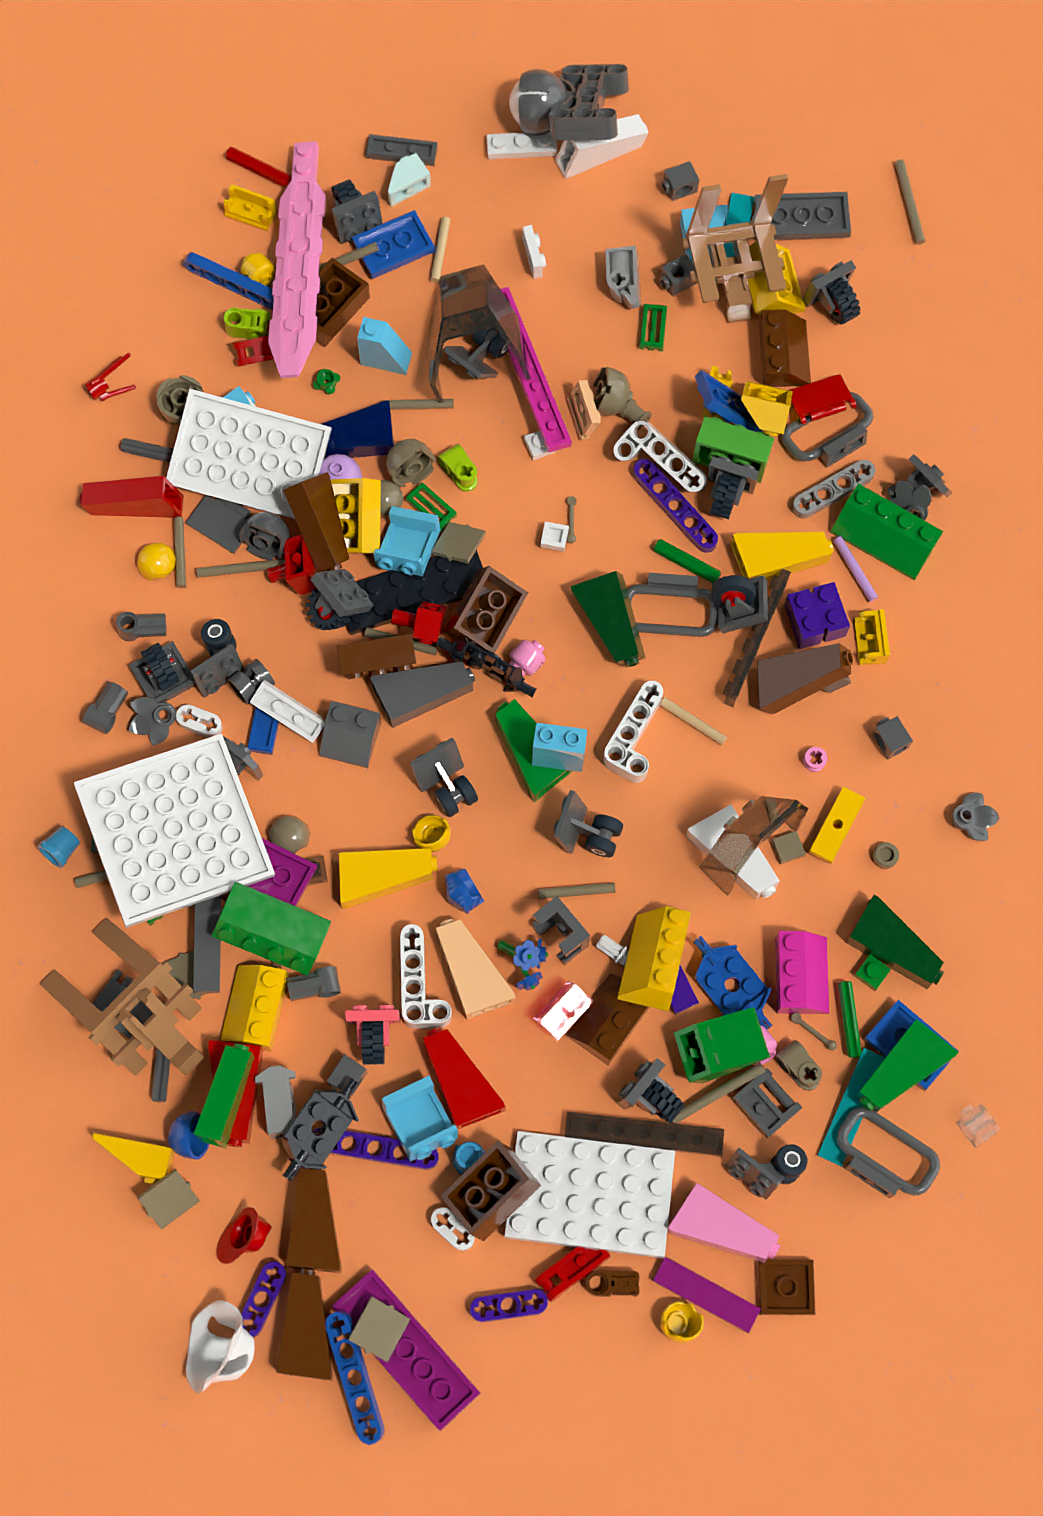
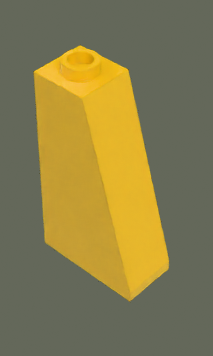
M824 532L735 533L732 535L730 543L742 576L752 579L763 575L767 581L829 563L834 552L830 539H826Z
M431 848L339 853L340 901L342 909L433 880V871H438L437 856H432Z

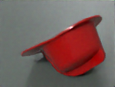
M244 1208L238 1217L226 1228L218 1241L216 1253L220 1263L230 1264L243 1253L259 1251L271 1231V1225L258 1217L254 1208Z

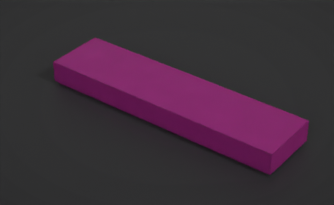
M667 1257L664 1258L653 1279L654 1283L748 1334L761 1308Z

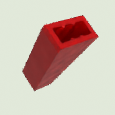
M165 476L83 483L80 503L91 515L182 517L184 495Z
M436 1028L426 1033L427 1037L423 1038V1043L453 1122L458 1130L506 1111L503 1100L448 1029L441 1030V1028Z
M209 1040L208 1048L213 1080L226 1045L233 1047L234 1044L241 1043ZM241 1044L249 1047V1052H252L254 1059L227 1146L242 1147L243 1143H250L258 1090L255 1077L260 1074L263 1049L258 1045Z

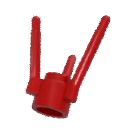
M126 353L123 357H118L96 377L84 384L94 400L100 397L102 401H105L109 397L136 389V385H131L106 392L109 386L104 378L131 356L130 353Z

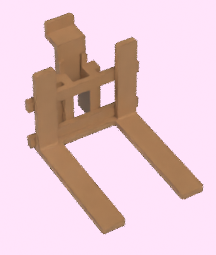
M787 174L768 177L752 221L740 224L708 228L722 189L720 184L701 188L686 238L682 240L684 250L690 249L695 271H690V277L692 282L698 281L703 303L718 301L719 294L716 281L717 284L723 283L728 303L725 311L729 323L751 319L750 308L752 299L747 279L754 278L755 272H765L770 292L783 291L786 288L782 272L784 262L783 258L778 256L774 239L776 230L775 226L771 225V221L787 184ZM756 238L761 260L752 262L747 240ZM732 242L735 257L726 258L723 243Z
M108 918L104 919L93 930V934L137 971L139 976L103 1012L96 1008L56 970H53L40 985L92 1033L88 1038L97 1045L101 1042L114 1055L111 1060L118 1067L123 1064L136 1076L148 1064L136 1049L142 1044L149 1051L155 1045L184 1075H188L204 1056L173 1026L178 1019L172 1012L177 1008L190 1021L201 1010L200 1005L190 996L193 990L186 983L181 986L171 976L169 972L173 968L165 960L162 963L158 962ZM155 986L168 999L165 1004L151 992ZM140 1001L153 1013L143 1025L130 1013ZM119 1022L133 1035L128 1041L114 1029Z

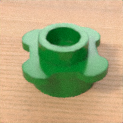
M321 369L317 374V380L313 382V387L316 390H324L327 394H333L336 384L341 380L340 375L329 369Z

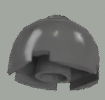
M259 512L249 517L239 533L241 543L243 544L245 541L249 546L247 550L264 560H273L274 557L281 558L284 554L286 540L290 538L286 523L279 516L268 512Z

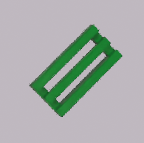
M644 304L639 349L649 348L651 351L658 349V351L663 352L667 306ZM648 310H653L649 342L645 341ZM657 311H662L659 342H654Z
M423 482L405 498L406 502L416 511L429 513L414 497L433 514L438 515V518L441 520L439 521L440 532L444 529L445 525H448L452 518L454 519L457 516V512ZM423 491L448 515L445 516L444 514H442L432 503H430L426 498H424L419 492Z

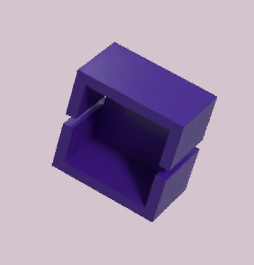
M835 582L813 587L812 593H810L809 589L787 595L784 606L799 649L820 644L823 635L825 642L846 637L850 624Z

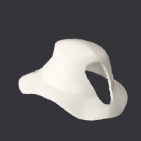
M217 1300L209 1304L192 1322L186 1376L190 1387L196 1393L203 1392L211 1383L238 1379L246 1372L253 1360L254 1339L242 1327L243 1319L240 1311L226 1301ZM214 1316L218 1323L235 1329L236 1332L232 1338H223L210 1333L207 1328L210 1317Z

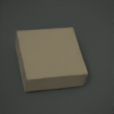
M797 831L772 840L781 864L805 856V851Z

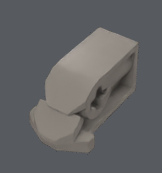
M636 245L605 249L606 277L611 296L616 301L623 302L631 309L642 306L639 256Z
M282 1065L269 1066L255 1077L256 1084H263L267 1131L272 1139L282 1138L296 1118L294 1092L290 1082L291 1079H296V1073Z

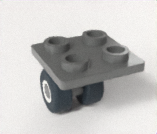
M487 317L479 323L473 333L472 340L480 346L474 353L463 346H446L443 351L449 355L448 359L466 367V372L473 378L497 377L498 372L483 362L488 352L497 359L507 353L508 345L513 343L514 336L507 330H502L498 333L496 331L497 323L490 317Z
M212 619L203 625L201 638L211 658L190 672L203 697L216 693L220 687L228 683V678L236 672L245 671L236 651L237 643L228 623L221 619Z
M453 738L439 743L435 748L419 755L410 763L421 792L426 791L439 782L444 784L445 787L436 790L434 796L447 817H452L459 812L457 804L464 801L466 805L470 806L478 801L476 791L464 775L454 779V786L449 779V776L464 767L456 741Z
M570 790L568 797H565L562 802L561 817L554 825V837L566 853L572 854L579 834L588 836L585 843L586 850L601 857H613L616 844L611 841V838L621 835L623 823L614 817L598 814L594 817L592 826L583 823L587 807L576 791Z
M794 1144L781 1147L770 1163L759 1164L745 1151L738 1148L725 1166L735 1179L744 1181L754 1195L767 1200L779 1184H791L796 1181L806 1169L808 1159L804 1150Z

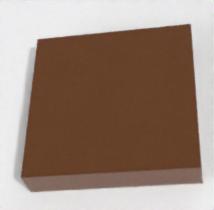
M767 1259L765 1263L759 1261L760 1315H815L814 1260Z

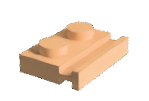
M587 380L577 382L570 393L571 396L567 397V401L580 440H587L590 438L589 434H593L601 423V416L594 403L593 391L589 388Z

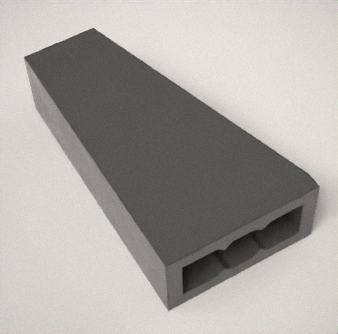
M463 662L375 675L370 677L371 686L392 728L472 692L475 677L470 668H465Z

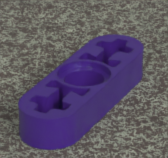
M269 1262L263 1267L241 1314L244 1323L245 1320L250 1321L254 1314L248 1312L250 1307L257 1312L264 1313L262 1318L258 1315L255 1318L254 1323L258 1325L257 1329L249 1331L253 1338L261 1333L286 1280V1270L278 1262ZM277 1267L281 1277L279 1280H273L271 1287L276 1289L272 1293L271 1290L266 1287H260L262 1282L268 1284L270 1276L267 1275V1271H273ZM260 1292H266L270 1297L269 1304L264 1308L257 1307L254 1301L255 1296Z
M538 1289L482 1296L476 1298L471 1303L470 1313L473 1319L478 1322L542 1314L546 1310L548 1298L543 1291ZM532 1295H537L538 1299H543L544 1303L539 1305L538 1310H534V1307L529 1305L525 1306L527 1312H520L521 1301L518 1296H525L524 1301L532 1300ZM512 1298L516 1301L517 1309L514 1313L507 1314L503 1312L501 1303L504 1299ZM498 1299L497 1310L500 1314L499 1316H493L494 1310L487 1311L486 1317H480V1313H475L474 1309L479 1307V1302H484V1305L488 1307L493 1306L492 1300Z

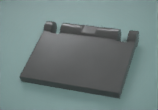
M206 495L187 520L186 525L234 554L242 544L239 533L247 521L246 519L250 516L251 511L238 503L220 498L214 500L212 496Z
M119 969L113 974V977L92 1003L101 1012L134 981L127 976L122 981V984H119L117 981L123 974ZM141 1001L130 1011L142 1025L153 1015ZM120 1022L114 1027L129 1039L133 1036Z

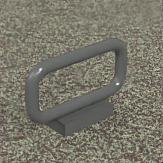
M850 392L855 399L856 406L864 414V418L813 450L804 452L793 442L791 434L812 422L810 416L807 415L805 416L806 424L801 425L799 418L785 427L784 434H781V441L796 459L812 461L822 456V462L828 468L866 445V428L873 421L871 407L861 396Z
M649 573L647 585L638 584L627 589L630 602H632V598L636 594L702 598L710 603L709 623L705 627L636 622L638 632L705 637L717 629L719 607L713 603L710 590L697 588L698 576Z
M864 1107L852 1110L837 1133V1142L840 1149L852 1158L845 1169L889 1199L895 1196L898 1189L911 1196H919L925 1193L939 1173L940 1159L933 1149L874 1110L868 1111ZM859 1118H867L929 1160V1169L919 1184H909L848 1142V1134Z

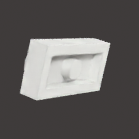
M532 225L522 227V240L533 279L543 277V268L546 267V260L544 254L539 253L538 233L534 234Z

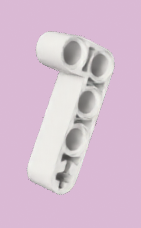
M637 421L632 424L614 446V455L622 461L633 460L644 450L690 492L701 491L707 485L705 473L647 421ZM640 425L646 426L648 434L644 439L639 438L637 435V428ZM658 441L663 442L666 447L662 455L656 454L654 446ZM624 443H628L632 449L628 457L623 456L621 453V446ZM675 458H680L683 461V468L680 471H675L672 468V461ZM689 467L692 469L688 472L691 476L700 477L698 479L699 486H691L692 479L689 476L681 477V475L688 471Z
M648 681L643 684L604 751L603 763L605 767L633 783L644 781L648 773L649 762L647 758L634 751V748L662 701L663 687L656 681ZM655 693L656 695H653L649 700V704H647V695ZM635 712H642L646 717L644 719H636L633 714ZM629 732L633 735V739L625 740L621 737V734ZM618 753L621 759L614 761L608 755ZM640 765L643 771L635 773L630 767Z
M407 925L402 929L400 935L401 993L404 1023L406 1026L414 1029L446 1027L452 1019L451 1006L444 1000H426L423 931L417 925ZM410 934H415L416 937L415 950H410ZM412 958L417 959L420 965L415 969H410L406 966L408 960ZM410 984H417L421 987V990L414 995L406 991ZM439 1008L445 1009L447 1016L444 1019H436L433 1016L434 1011ZM412 1009H417L421 1012V1016L417 1020H410L407 1017L408 1012Z

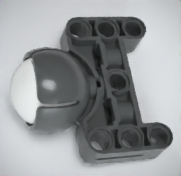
M623 64L568 65L562 69L560 78L554 73L543 69L525 71L521 74L520 80L511 91L509 100L510 111L516 122L521 126L523 133L528 135L540 136L551 132V138L554 140L613 139L618 135L616 110L603 108L606 95H622L629 91L628 68Z

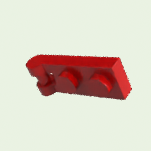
M269 335L232 342L233 350H236L238 357L236 358L237 366L274 359L268 343ZM252 347L254 355L247 356L245 348Z
M577 1247L541 1273L534 1281L539 1287H543L547 1293L546 1297L551 1303L609 1260L611 1256L607 1250ZM555 1275L561 1281L556 1287L550 1280Z

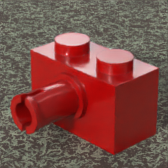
M302 534L287 539L284 545L285 564L268 568L270 581L276 583L286 579V582L299 595L317 589L310 579L315 573L319 572H317Z
M423 601L418 607L416 614L394 609L391 624L413 628L412 637L418 638L420 643L432 644L433 641L437 642L442 635L447 606Z

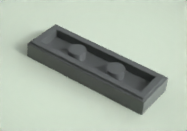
M369 134L366 158L399 162L403 157L416 153L424 165L435 166L438 142Z

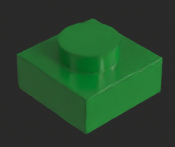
M870 954L854 977L876 991L891 969Z

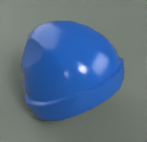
M190 1111L181 1114L170 1126L168 1143L179 1156L199 1160L209 1148L210 1144L200 1142L194 1135L201 1115L199 1112Z

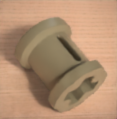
M631 399L620 413L621 417L628 418L632 423L637 421L649 422L652 413L649 411L645 412L640 408L634 399ZM640 425L637 430H641L644 425Z

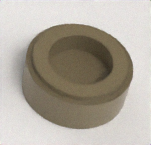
M881 843L873 852L874 863L882 869L892 868L899 859V851L891 843Z

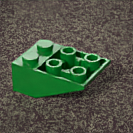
M755 1007L696 1023L674 1032L689 1083L703 1084L770 1058Z

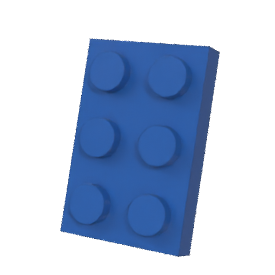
M415 210L352 237L356 250L374 242L379 247V251L361 258L372 279L435 252V246Z
M702 370L694 376L698 384L697 390L704 399L703 405L709 412L718 413L727 423L739 424L754 432L763 431L759 429L742 402V395Z
M899 999L864 1039L886 1058L911 1024L917 1019L951 1045ZM949 1062L917 1085L923 1091H926Z

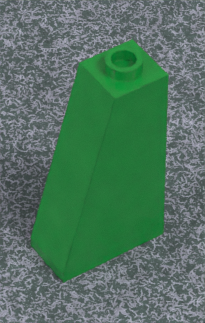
M513 699L510 703L506 701L496 710V724L531 799L536 802L573 771L532 766L533 743L537 723Z
M916 1019L856 1096L860 1099L858 1102L868 1111L874 1110L878 1112L950 1062L959 1052Z
M234 1044L233 1047L226 1045L194 1135L200 1142L227 1148L254 1059L252 1052H249V1047L241 1044Z

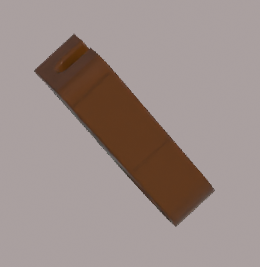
M594 1271L588 1275L585 1281V1288L594 1297H611V1293L613 1295H632V1293H635V1297L639 1295V1273L636 1271ZM595 1276H600L605 1281V1288L600 1292H595L590 1288V1280Z

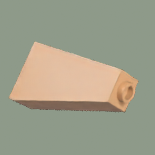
M449 919L439 924L440 927L436 928V934L466 1019L516 1003L514 992L462 921Z

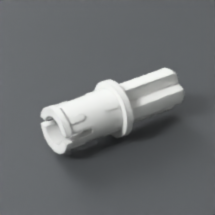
M603 935L596 945L597 948L615 960L614 963L617 964L619 962L625 966L629 952L627 950L628 947H622L607 935Z

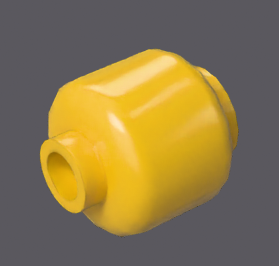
M251 253L243 259L241 273L251 280L269 286L274 280L276 269L264 254Z

